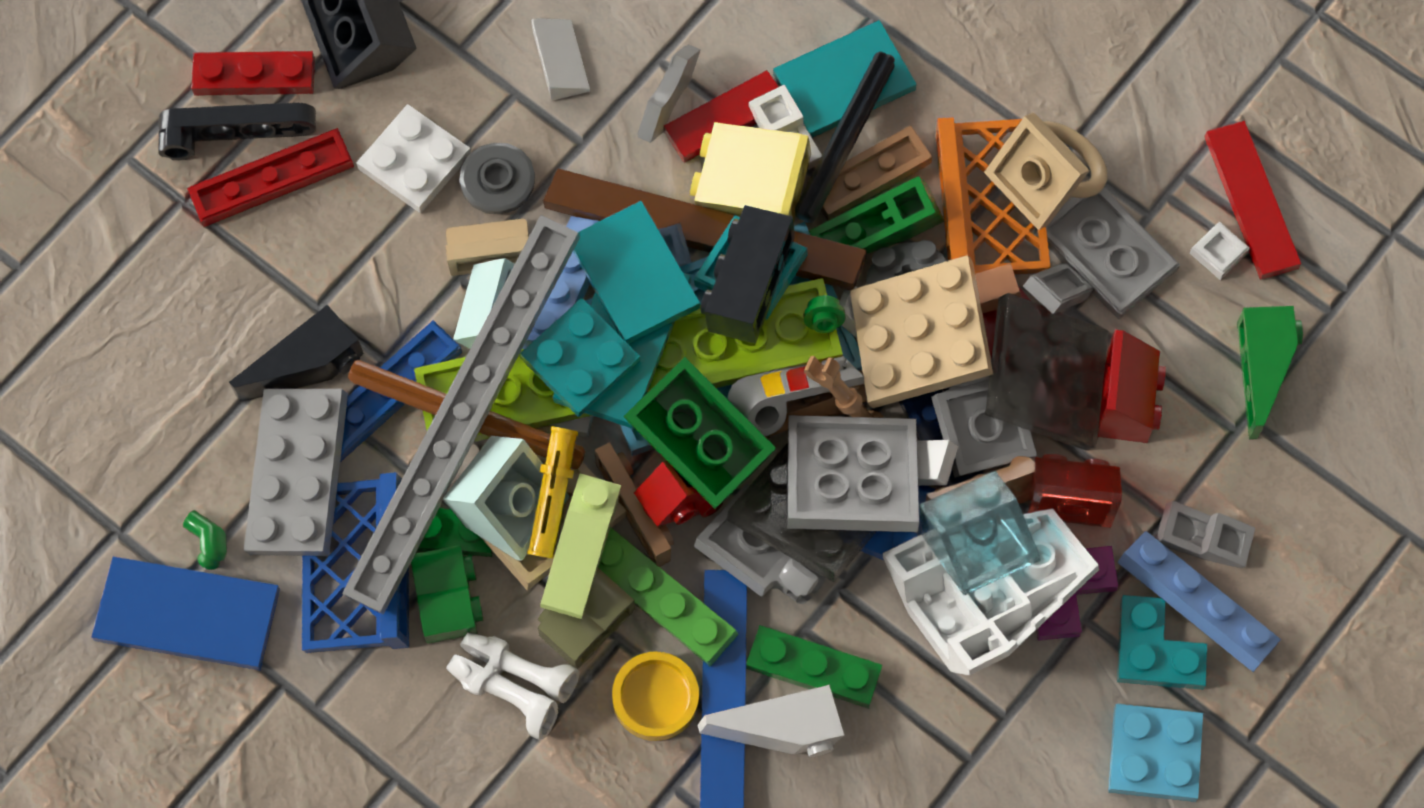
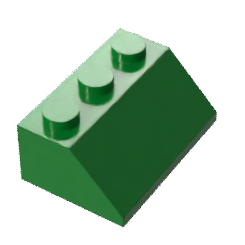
M686 357L623 416L714 509L740 487L776 449Z

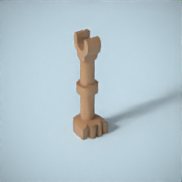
M810 356L804 373L813 381L828 388L836 398V406L842 413L850 414L851 417L884 418L878 411L867 410L862 404V396L857 390L852 387L849 388L844 383L839 371L840 364L836 360L828 358L825 365H823L815 356Z

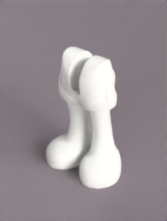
M467 633L460 646L472 656L486 662V666L483 668L462 656L453 655L446 669L461 682L463 689L468 690L470 693L481 696L487 692L518 707L526 716V728L530 736L543 740L549 734L558 714L556 701L522 688L500 674L505 671L523 678L543 689L551 698L565 703L577 685L580 671L569 664L550 668L531 663L509 652V644L505 640L496 636L485 637Z

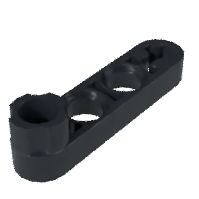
M306 103L167 109L159 114L158 154L161 157L180 161L187 160L188 157L195 155L196 141L307 136L316 131V109Z

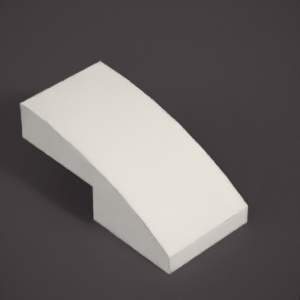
M785 85L749 102L750 110L760 129L808 135L811 147L808 170L817 166L822 154L804 126V117Z

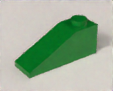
M917 176L809 230V233L815 237L864 249L866 254H869L880 248L908 240L945 222L929 185L920 176Z
M1294 306L1244 307L1237 321L1249 440L1258 439L1297 346L1303 342V326L1301 320H1295Z

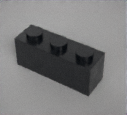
M744 205L739 220L733 219L728 232L729 248L726 255H719L714 271L716 282L713 290H706L701 303V314L705 315L708 332L754 344L757 343L795 239L792 216Z

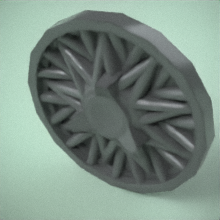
M490 143L480 146L467 156L461 166L459 182L465 199L474 208L487 214H504L515 211L527 202L534 190L535 172L531 160L521 149L508 143Z

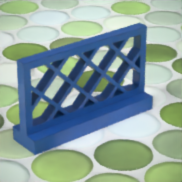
M396 472L380 474V479L338 483L336 500L340 504L335 508L333 524L346 510L350 511L360 522L344 540L332 530V537L340 544L324 562L316 556H302V651L305 653L390 646L392 649L409 648V567L384 615L365 605L359 604L343 622L330 610L344 595L342 593L354 572L353 570L343 581L330 568L347 550L360 560L361 556L350 546L367 528L373 533L375 532L402 480ZM376 492V505L364 518L351 507L362 493ZM348 494L344 499L339 496ZM375 519H376V528L371 525V523H372ZM315 562L319 565V567L316 569V571H315ZM327 572L340 585L322 603L314 596L315 584ZM314 602L319 606V608L315 611V613H314ZM368 609L376 616V635L358 636L350 628ZM327 613L340 626L329 639L314 641V626ZM346 633H349L352 636L348 638H342Z

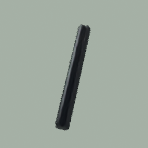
M879 51L875 53L795 207V216L799 220L813 223L820 213L895 67V58L892 55Z

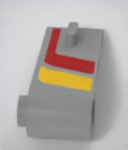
M844 356L833 358L840 364L841 379L848 387L864 384V376ZM824 360L821 363L825 365L827 360ZM806 365L741 378L732 385L728 393V400L764 436H769L778 431L785 422L787 401L830 391L828 388L810 379L804 373Z

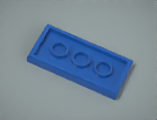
M113 556L91 638L101 643L261 671L280 588L274 584Z

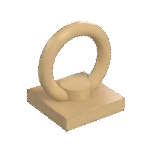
M1034 112L1024 116L984 171L989 179L1038 230L1050 224L1069 197L1088 198L1101 192L1106 185L1108 177L1103 157L1088 139L1063 124L1042 121ZM1064 143L1072 147L1084 158L1090 170ZM1091 171L1090 180L1082 182L1088 172Z

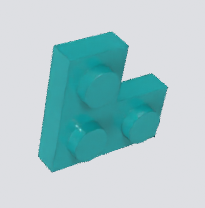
M1122 595L1120 600L1117 683L1203 690L1206 686L1207 644L1164 640L1166 601L1162 598Z

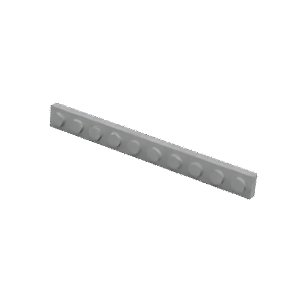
M540 215L342 593L346 597L384 615L443 501V497L456 477L580 239L578 232Z

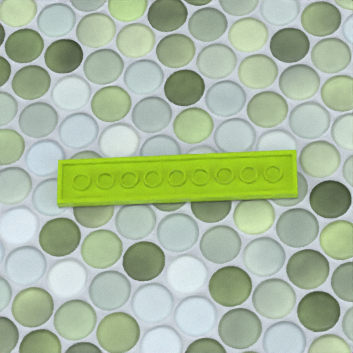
M823 278L788 286L769 318L765 319L756 344L708 332L705 315L701 314V305L700 309L676 320L648 392L684 357L716 388L733 385L739 379L746 376L807 365L810 356H815L820 363L828 358L843 357L837 330L830 333H819L804 324L803 313L807 308V303L814 297L827 295ZM520 354L490 409L492 412L534 428L593 416L583 413L578 417L569 407L554 403V392L520 359ZM466 357L414 368L416 382L447 394ZM423 411L426 430L428 431L435 415ZM478 432L474 442L489 439L490 436Z

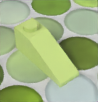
M579 474L541 600V608L582 619L616 512L621 485Z

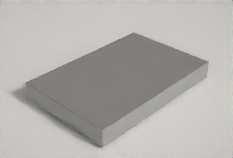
M1105 188L1092 197H1073L1063 205L1046 227L1050 251L1062 263H1067L1089 283L1094 290L1092 293L1118 319L1123 317L1174 274L1180 266Z

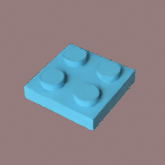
M1115 704L1108 793L1196 802L1199 795L1203 713Z

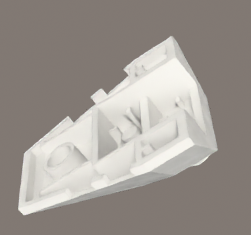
M1054 509L1000 519V525L976 530L974 525L960 527V533L936 538L934 533L919 535L883 553V559L909 616L950 672L969 676L1008 657L1099 571L1097 562Z

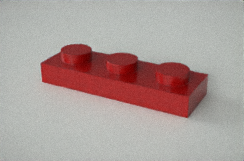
M313 51L193 53L191 89L194 96L314 94L315 56Z

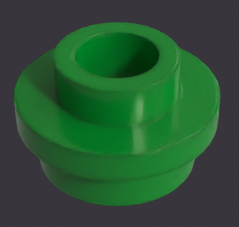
M822 295L812 298L807 303L803 319L804 324L808 328L819 333H830L843 325L846 320L845 309L840 305V301L837 298Z

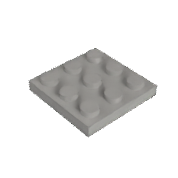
M789 415L787 528L918 532L919 502L916 419Z

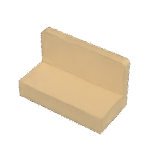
M526 219L447 228V245L445 246L451 276L471 274L474 264L506 258L516 263L529 238Z

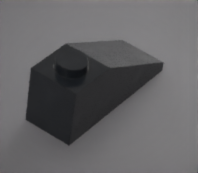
M326 305L229 381L236 397L241 402L263 397L264 389H296L332 380L339 373H348L356 360H360L364 353L359 339L335 312Z

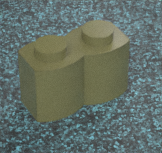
M598 568L582 619L544 609L538 618V621L541 622L538 626L539 636L570 665L578 669L629 618L635 610V600Z

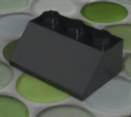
M301 0L335 89H342L391 72L417 49L398 0Z

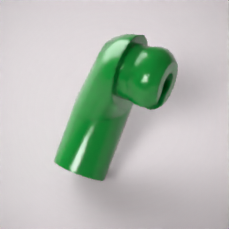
M193 510L185 518L183 528L200 539L201 553L197 557L199 565L207 570H215L219 567L220 561H224L227 555L225 531L196 510Z

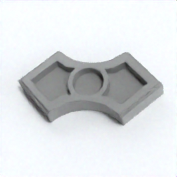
M688 44L672 56L659 87L648 100L638 130V138L651 143L664 132L663 126L667 124L678 99L690 84L701 49Z

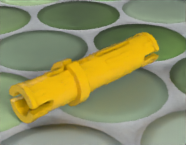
M551 426L552 432L546 462L541 464L539 471L543 473L527 554L554 559L568 478L573 479L574 470L570 468L578 431Z

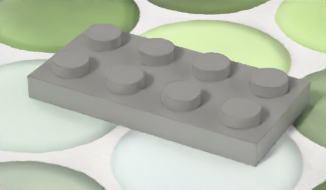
M264 389L244 551L249 555L329 556L348 393L343 389Z

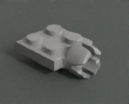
M992 360L993 375L947 387L944 392L931 397L943 440H950L958 446L952 466L954 478L1010 464L1012 459L1017 456L1029 458L1037 456L1014 375L999 376L994 370Z
M748 484L736 494L696 538L694 544L695 548L761 597L773 588L782 591L796 603L805 604L812 598L808 594L818 592L830 570L829 563L811 551L808 546L814 532L810 529L787 528L788 513Z

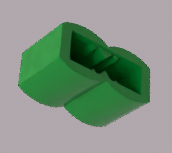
M461 545L416 553L411 561L423 634L427 644L464 637L467 633L478 634L476 622L484 621L480 597H471L469 581L477 580L472 555L464 556Z

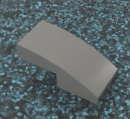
M1171 501L1165 505L1156 539L1170 549L1197 558L1232 567L1244 568L1248 559L1255 527L1221 513L1210 516L1176 501Z

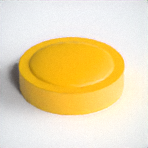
M654 651L637 655L623 665L614 680L612 688L614 711L621 725L636 737L650 741H662L673 738L683 732L696 715L699 704V687L696 677L684 661L672 654Z

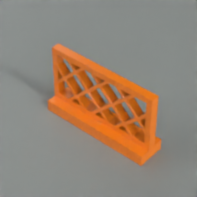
M954 117L937 118L935 138L943 218L945 220L947 259L949 261L968 255L973 261L975 274L1010 264L1004 263L1006 259L1011 262L1014 275L1039 273L1051 268L1046 227L1040 230L1036 228V237L1031 233L1035 228L1032 223L1025 228L1009 216L1016 207L1012 202L1004 210H1001L986 197L996 187L992 181L981 193L967 183V176L976 167L983 172L987 169L989 165L982 160L994 147L1000 151L1004 145L1001 141L1008 132H1013L1022 119L954 123ZM979 134L989 143L976 156L963 146L962 135ZM965 158L971 162L967 167H965ZM969 196L975 199L970 205ZM980 204L997 217L985 231L971 221L972 212ZM1002 221L1020 234L1008 248L990 236ZM972 232L979 237L974 243ZM1026 239L1039 249L1040 261L1024 262L1013 252ZM983 242H986L1001 254L993 264L976 265L974 252Z

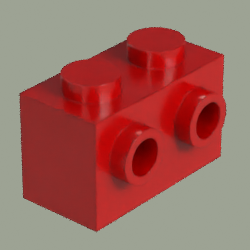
M663 461L634 492L642 504L644 512L654 521L657 527L672 522L681 525L697 515L706 518L719 510L723 505L722 502L714 509L668 461Z

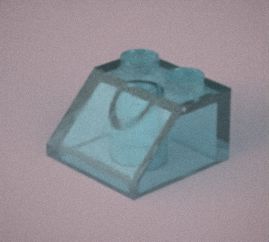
M996 471L990 472L919 505L923 538L964 596L1041 561L1040 553L1018 501Z

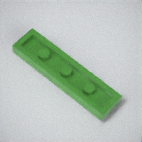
M610 527L598 568L633 598L638 608L711 667L739 635L736 629Z

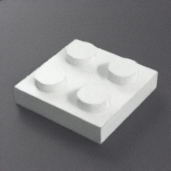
M407 104L356 163L361 172L421 214L461 168L467 156L471 154L470 147Z

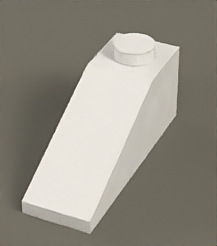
M829 685L708 714L697 725L700 734L793 755L807 752L809 757H817L832 752L834 750L833 745L844 736Z

